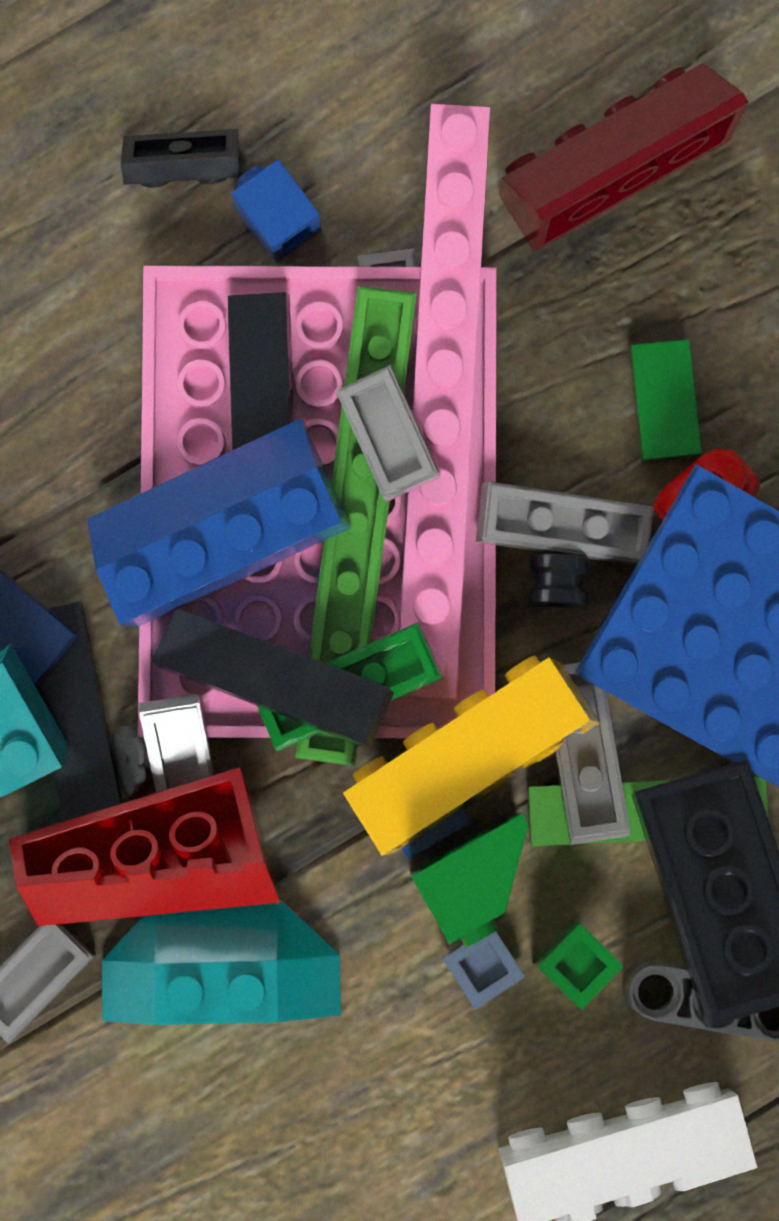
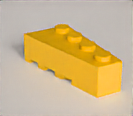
M536 655L527 658L505 674L509 684L491 696H488L485 689L472 694L453 708L458 716L456 719L439 730L434 723L422 727L403 741L407 751L389 763L386 762L383 756H380L352 774L357 784L343 792L382 856L397 852L464 808L462 804L470 799L476 801L502 786L514 776L513 771L523 766L526 768L556 752L565 743L564 738L577 729H580L582 734L601 723L562 663L550 657L541 663Z

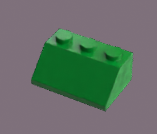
M523 813L511 814L410 872L415 885L449 944L461 938L467 948L499 929L494 919L506 911L529 826Z

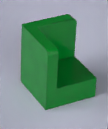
M575 920L533 962L581 1010L624 967L581 923Z

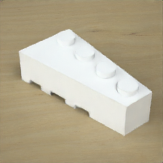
M718 1082L705 1083L685 1089L683 1091L684 1100L662 1105L659 1097L647 1098L626 1105L627 1114L603 1120L602 1113H590L568 1120V1130L545 1136L543 1128H533L510 1135L508 1137L510 1145L500 1147L498 1150L516 1220L549 1221L555 1219V1221H592L597 1219L596 1214L603 1210L602 1204L614 1200V1204L617 1207L628 1206L633 1208L652 1202L663 1194L661 1189L663 1184L672 1182L674 1190L686 1191L756 1169L757 1165L738 1095L729 1088L720 1090Z

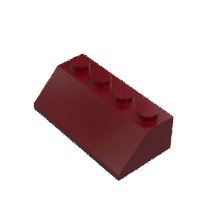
M704 63L688 72H685L683 67L676 68L662 76L653 85L655 89L653 92L637 101L633 95L619 100L605 111L604 120L586 129L584 124H579L565 131L555 140L554 144L556 147L541 156L536 157L534 152H531L513 161L504 170L506 176L501 179L499 196L532 251L536 252L728 142L749 103L744 93Z

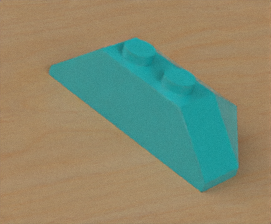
M280 898V903L143 916L102 960V1021L146 1025L274 1023L341 1016L340 954L326 943Z

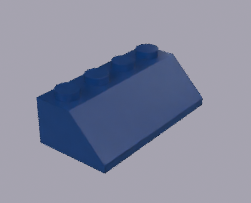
M302 418L87 519L96 572L119 624L131 627H139L176 608L189 604L352 528Z

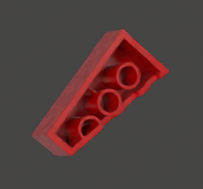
M240 767L9 839L15 885L38 926L280 903L257 809Z

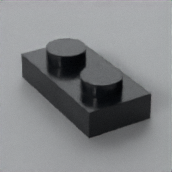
M238 129L124 136L121 155L123 184H140L144 187L154 188L164 186L173 181L197 180L205 184H215L227 178L240 177Z

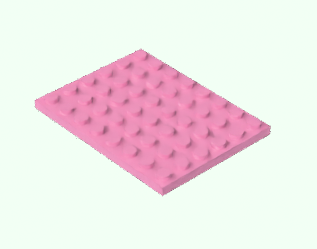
M144 266L141 493L232 451L228 295L286 292L290 295L294 421L300 418L304 420L332 483L342 404L336 390L345 386L358 286L417 293L404 391L413 412L421 267ZM481 267L456 699L410 696L398 698L390 702L375 738L406 739L430 723H434L439 730L458 717L453 708L467 697L482 689H485L488 696L495 693L496 545L477 543L476 535L482 484L488 481L496 482V267ZM408 492L390 500L372 642L400 630ZM324 541L178 609L309 657ZM175 610L139 626L138 737H144L139 715V703L199 693L208 737L270 738L256 705L160 669L151 662Z

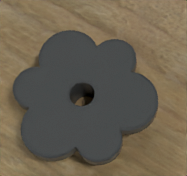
M123 726L121 732L114 734L113 750L117 758L115 765L118 777L123 779L126 792L132 795L137 794L140 784L145 782V775L150 769V761L146 743L138 736H134L131 726Z

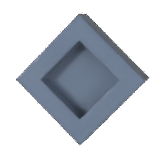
M497 932L467 948L464 944H461L442 957L475 1010L525 978V975Z

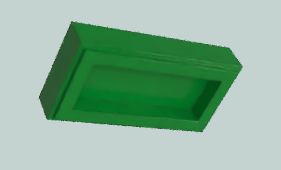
M689 339L631 345L629 354L641 463L700 457L702 450Z

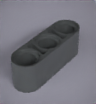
M642 962L634 966L625 977L623 983L625 999L642 1017L664 1023L769 1041H779V1024L772 1027H764L760 1022L758 1013L706 1028L687 967L658 962ZM653 974L662 975L668 985L666 998L661 1004L647 1007L643 1005L638 997L640 983L647 976Z

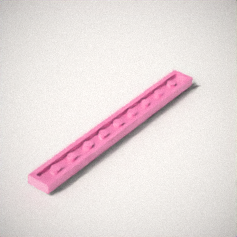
M431 104L413 414L441 477L408 492L400 630L417 622L421 624L444 679L405 695L410 697L456 699L490 107Z

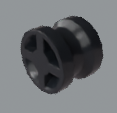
M541 554L530 557V570L536 575L535 587L529 592L530 605L557 608L584 607L588 605V593L582 587V576L589 570L588 557L570 554Z

